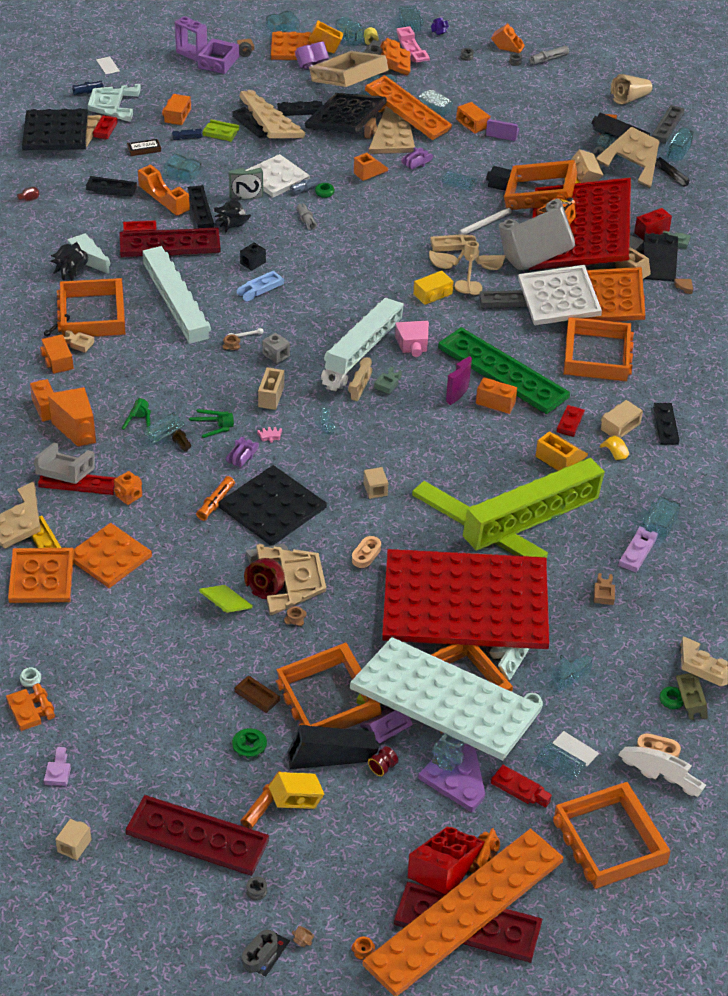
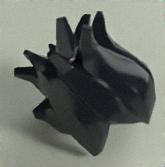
M242 197L230 199L222 207L214 208V212L219 213L215 216L219 217L215 222L223 221L220 227L226 225L225 233L231 227L242 226L251 217L250 214L246 215L243 207L238 202Z
M76 241L72 245H62L55 254L51 255L55 259L50 261L56 264L53 274L61 270L62 280H65V276L69 273L70 279L73 281L74 276H77V272L87 264L88 254L86 251L81 250L80 245Z

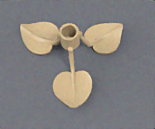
M467 241L465 249H462L458 258L451 254L429 251V258L432 264L443 269L452 268L453 265L459 263L463 255L465 256V259L469 261L467 281L459 280L455 282V289L458 292L470 293L472 295H479L480 291H482V285L479 282L470 281L472 261L475 260L477 264H481L485 269L498 270L503 266L505 255L479 256V243L476 241Z

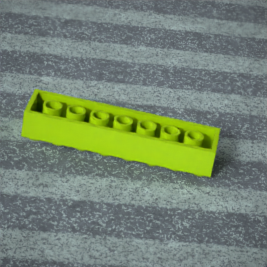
M588 458L528 484L519 486L516 489L504 492L499 496L487 499L482 503L467 508L463 537L477 551L514 533L517 534L592 502L599 497L605 471L592 458Z

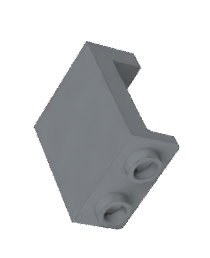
M53 443L35 457V474L76 484L95 469V454L89 450L78 458L58 452V443Z

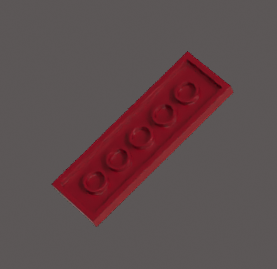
M219 228L119 232L120 257L143 256V250L160 246L169 255L221 253Z
M148 795L143 796L125 829L126 835L250 876L253 875L269 842L268 834Z
M407 882L394 919V925L405 928L446 894L429 887ZM504 909L463 944L532 963L543 918Z

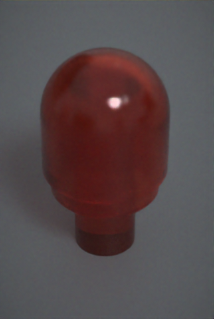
M36 187L25 188L22 193L17 194L18 200L25 199L26 201L37 199L40 193Z

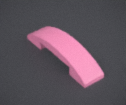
M411 27L397 28L396 31L402 48L410 51V60L414 63L429 61L430 57L417 44L415 33Z

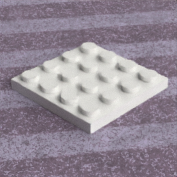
M585 265L524 273L518 276L534 325L568 321L569 317L589 318L602 315L600 304Z

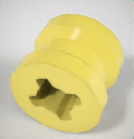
M369 27L364 30L363 37L367 45L373 40L379 41L375 28Z

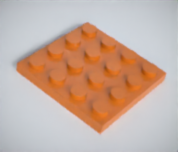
M642 267L587 270L600 304L602 315L583 319L612 322L645 320Z

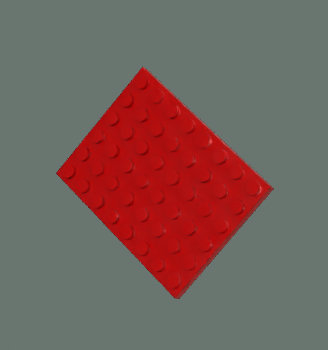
M631 177L575 183L572 198L575 200L576 217L570 224L575 239V247L532 266L529 270L630 260ZM564 185L537 187L535 192L563 189ZM533 208V218L538 216L537 210L540 208Z
M388 549L382 641H389L393 637L401 642L549 649L547 558Z

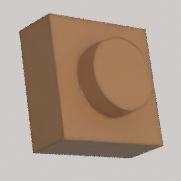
M371 118L364 125V138L370 139L377 130L375 118Z

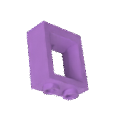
M185 16L175 21L176 53L198 62V54L207 45V26ZM188 30L196 33V46L188 43Z
M212 38L198 54V68L225 74L239 58V45ZM212 54H215V55L223 56L224 58H223V59H220V58L212 57L211 55H212Z

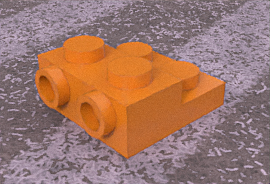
M386 38L385 41H382L380 49H382L381 55H386L388 69L409 75L410 51L400 48L399 42Z

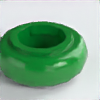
M320 183L315 188L316 195L322 198L331 197L335 191L334 187L329 183Z
M670 686L660 692L659 699L664 707L679 709L684 705L679 688ZM667 696H675L677 700L669 699Z

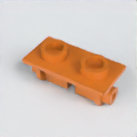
M491 828L490 833L483 832V834L479 835L478 839L485 841V844L469 868V872L474 873L499 851L500 840L494 828Z

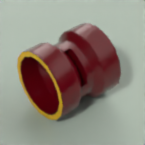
M384 746L379 750L378 755H373L368 759V765L376 775L382 777L388 772V768L394 767L399 760L394 750Z

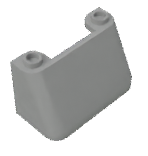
M558 199L547 203V212L519 224L515 220L508 219L498 224L504 255L516 269H528L575 247V239L565 210Z

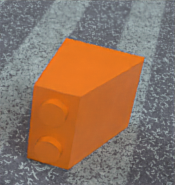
M85 387L49 393L48 401L51 423L77 446L96 443L94 416Z

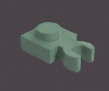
M663 231L662 235L678 236V248L687 250L691 235L677 232L671 234L668 231Z
M390 367L388 374L382 373L374 382V388L390 394L398 385L402 371L399 370L398 373H393L394 367Z

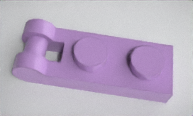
M639 526L636 535L619 560L618 566L637 573L656 542L658 533L646 531V528Z

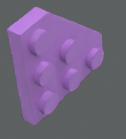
M454 737L419 773V780L470 812H473L485 799V790L476 749Z

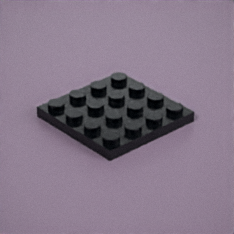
M335 93L304 124L306 128L313 130L355 134L387 103V98L382 96Z
M88 109L26 110L22 150L86 149Z
M274 465L218 502V507L270 546L275 545L327 508V502Z

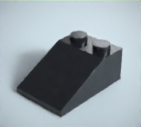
M645 233L642 255L649 258L650 275L644 279L674 282L677 270L678 236Z

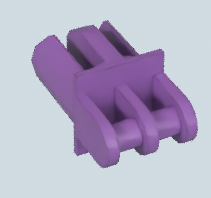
M414 147V151L405 155L401 161L413 170L420 165L424 167L425 163L432 160L433 154H428V151H424L421 147L418 149Z
M240 437L239 440H235V447L226 456V462L229 464L233 463V465L242 468L248 459L252 460V456L257 451L259 443H252V440H245L244 437Z

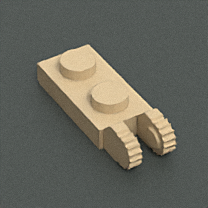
M463 234L433 236L430 238L433 252L462 250L463 248L465 249L467 241H476L475 236Z
M368 357L362 358L359 363V370L355 372L353 381L349 383L348 391L351 393V400H359L371 376L372 367L370 366L372 360Z

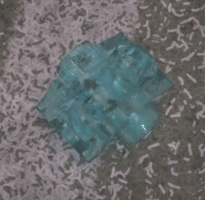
M444 734L433 746L431 752L434 754L432 763L438 765L442 770L452 771L457 765L460 766L465 757V754L462 753L465 742Z

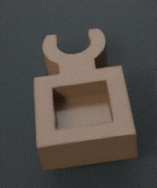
M599 573L597 583L594 586V603L614 605L615 585H612L613 576L609 574V579L605 580L601 577L602 573Z

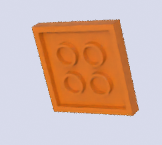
M272 32L271 60H297L295 50L312 44L308 41L311 32Z
M109 523L74 549L73 563L106 587L111 588L152 557V551L114 524Z
M13 548L8 594L9 603L70 602L74 549Z

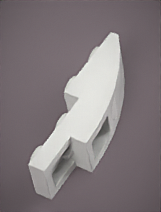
M625 747L619 753L623 762L629 766L637 767L647 778H654L656 780L660 774H663L668 782L677 783L690 796L695 795L699 797L706 784L688 773L692 765L671 754L644 747Z

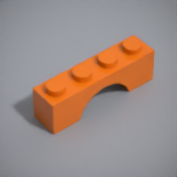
M152 165L138 170L139 187L176 216L190 210L189 194L181 187L170 190L164 183L159 170Z

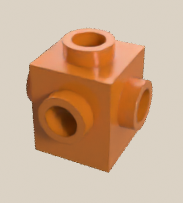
M127 471L114 479L115 496L126 505L142 497V481L137 475L135 476L130 471Z

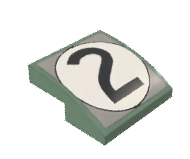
M261 167L245 171L244 168L228 171L230 199L242 197L240 200L263 197V170Z

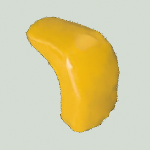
M615 435L606 439L599 446L600 448H609L615 460L626 459L629 455L628 448L623 440Z

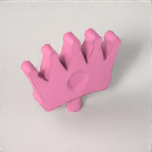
M268 427V431L263 428V433L260 430L257 433L263 442L269 440L270 443H273V440H280L282 428L277 431L276 427H274L272 431L271 427Z

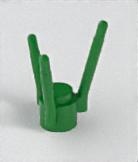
M139 398L135 401L129 416L122 426L123 430L127 427L132 417L141 418L146 416L147 434H151V410L148 409L149 404L145 399Z
M197 409L196 412L217 415V417L189 418L190 421H217L218 426L222 427L203 434L202 438L229 431V427L234 426L233 414L228 411L220 412Z

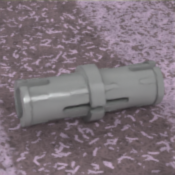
M304 203L302 205L299 204L296 210L301 216V221L306 224L308 230H311V228L315 229L317 223L312 217V212L307 209Z

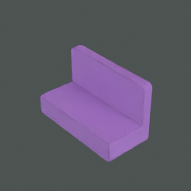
M488 119L486 136L516 141L519 128H517V124Z
M388 707L381 711V715L364 721L359 725L361 728H368L369 731L375 732L376 741L381 743L413 724L409 716Z

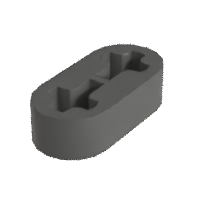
M261 931L243 951L242 965L247 971H259L277 950L278 937L274 931ZM257 955V961L252 960L249 962L248 958L253 959Z

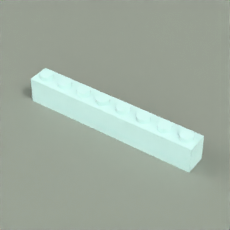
M162 246L143 250V264L189 344L209 339L210 324L208 321H205L204 314L199 310L197 301L193 300L191 291L187 290L185 281L181 280L179 271L175 270L174 262L170 261L168 252H165Z
M384 298L359 323H356L355 327L350 329L337 344L335 343L326 352L324 361H326L325 368L345 375L395 326L396 322L402 319L404 303Z

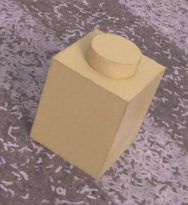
M383 468L364 470L363 483L369 499L388 496V480Z
M70 819L56 838L57 852L78 860L91 841L90 827L81 821L77 822Z

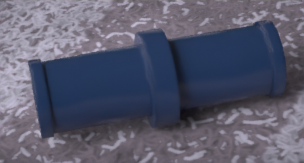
M102 80L91 83L85 82L84 84L73 85L72 91L74 95L90 94L94 88H104Z

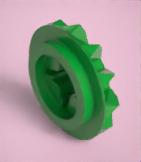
M253 728L240 730L233 737V750L238 753L239 757L246 756L249 759L250 756H255L257 758L260 753H264L267 747L266 736L261 731ZM246 739L253 744V747L246 745Z

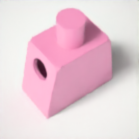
M428 321L395 323V338L403 353H412V356L419 357L422 352L427 351Z

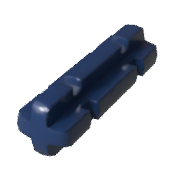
M202 129L172 132L173 140H180V138L192 139L194 137L202 138L203 136Z

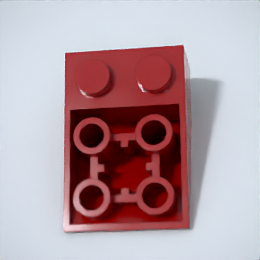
M447 826L409 854L408 879L447 894L459 885L481 852L485 841Z

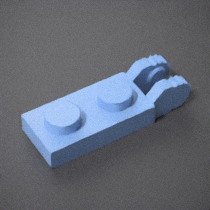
M273 270L237 288V294L243 296L242 298L248 302L254 299L255 296L283 285L284 279Z

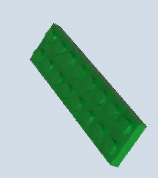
M462 327L438 343V349L458 361H462L470 356L472 358L471 369L484 377L517 387V397L545 414L550 413L570 397L568 390Z

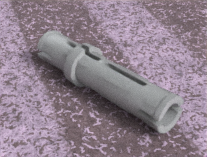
M564 45L549 51H541L539 54L531 55L529 61L533 65L540 62L545 63L550 59L567 55L569 48Z

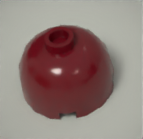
M260 558L246 567L244 581L246 586H250L253 590L251 592L253 595L267 599V596L276 595L284 586L285 573L277 561L271 558Z

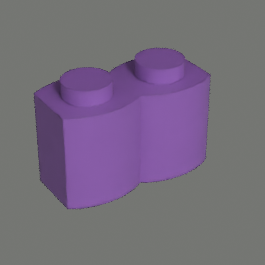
M324 42L302 46L295 50L300 68L309 69V67L329 59Z

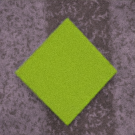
M226 585L199 589L201 594L215 603V606L220 607L223 612L229 613L253 608V605Z

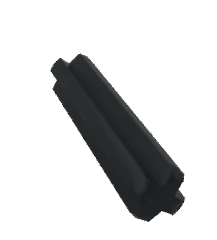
M656 158L655 165L682 186L689 185L690 179L663 158Z

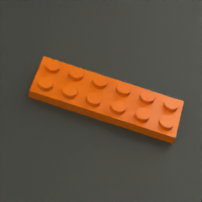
M385 75L367 84L365 87V91L371 96L386 97L387 103L385 105L432 140L452 128L450 122Z

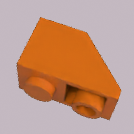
M508 23L496 30L491 37L496 46L502 50L521 53L525 46L522 39L516 35L514 29Z
M368 153L354 157V174L362 181L388 171L384 164Z

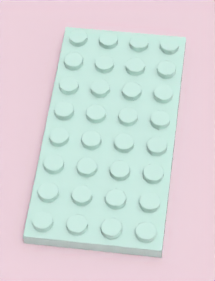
M393 637L350 682V689L502 761L541 710V705Z

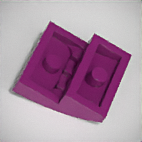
M470 356L456 364V371L448 375L446 402L450 405L458 401L469 387L472 363Z

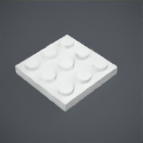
M280 154L245 170L248 171L261 167L263 170V191L271 197H276L290 190L291 185L300 183L303 179H310L309 174Z

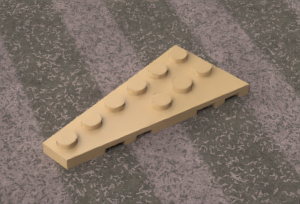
M247 90L240 92L239 97L245 105H248V110L253 111L252 115L258 124L263 126V131L268 132V138H304L305 132L300 129V126L291 122V119L282 115V112L273 108V105L268 104L255 91Z
M386 106L370 145L369 154L413 152L415 145L410 123Z

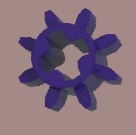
M443 18L434 19L431 25L432 32H436V35L446 33V29L449 27L448 21H444Z

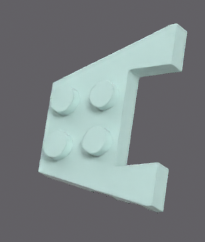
M135 84V87L128 88L127 85H123L119 89H113V87L94 88L88 103V110L131 122L133 109L119 108L122 96L138 97L141 86L140 84Z

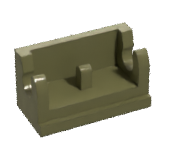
M691 673L677 675L676 680L689 719L693 720L695 713H700L702 719H707V703L698 676Z

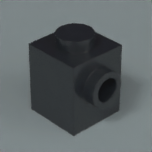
M493 166L486 176L488 187L506 191L511 170Z
M255 242L240 250V264L253 271L266 263V249Z

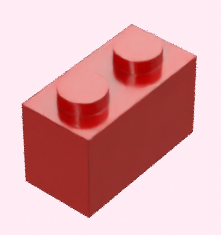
M663 208L638 216L636 217L634 233L644 240L645 233L661 235L663 231L669 232L672 215Z

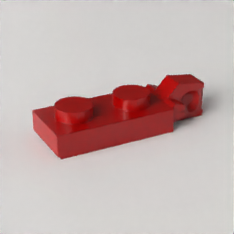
M503 764L491 778V784L527 804H534L536 802L546 808L551 802L552 795L545 791L542 786Z

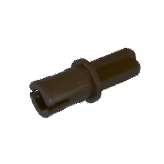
M176 422L168 423L166 430L172 436L173 442L177 443L184 452H187L191 448V444L186 438V433L178 427Z

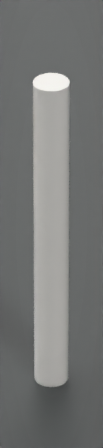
M510 208L504 209L459 230L458 233L459 235H466L511 214L512 211Z

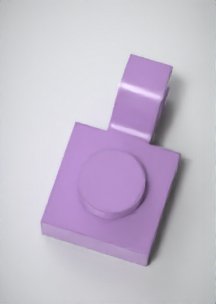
M57 747L55 762H48L44 778L45 785L67 787L71 766L69 763H66V747Z

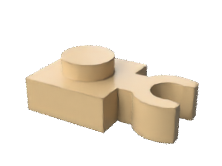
M65 331L66 337L64 339L67 344H70V348L86 353L94 344V337L80 332L74 335L71 331Z

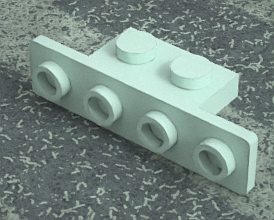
M493 646L489 653L493 659L502 658L498 666L507 680H511L530 648Z

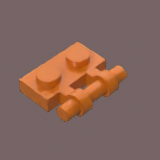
M39 683L33 685L34 693L29 694L27 689L6 695L8 705L21 731L40 725V717L46 715L48 720L55 717L54 707L47 699L48 694ZM40 702L41 706L35 708L34 703Z

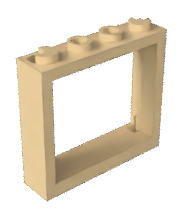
M349 51L309 67L313 82L348 87L387 71L388 61L386 55Z

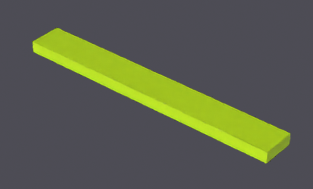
M423 481L412 491L414 497L462 525L465 524L467 508H470L466 504L426 481ZM516 533L495 543L515 556L546 558L548 556L547 551Z

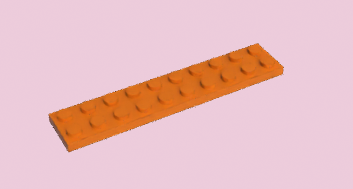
M530 828L365 958L363 966L393 996H399L563 862L564 857Z

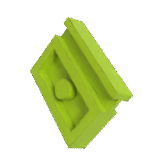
M211 119L210 123L203 130V136L232 142L237 131H239V125Z

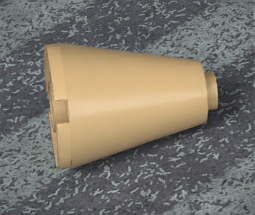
M625 74L617 75L611 83V94H614L615 97L613 100L621 105L648 95L652 91L650 80Z

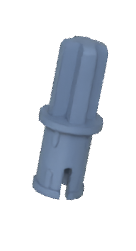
M317 176L308 180L303 179L300 183L291 185L290 192L293 195L304 191L307 192L310 188L320 184V180Z

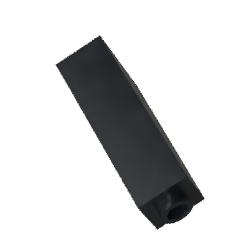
M599 113L598 116L595 115L591 123L593 125L592 130L615 141L631 127L650 136V133L603 113Z
M299 725L288 749L290 769L366 763L368 759L378 753L379 743L376 741L375 732Z

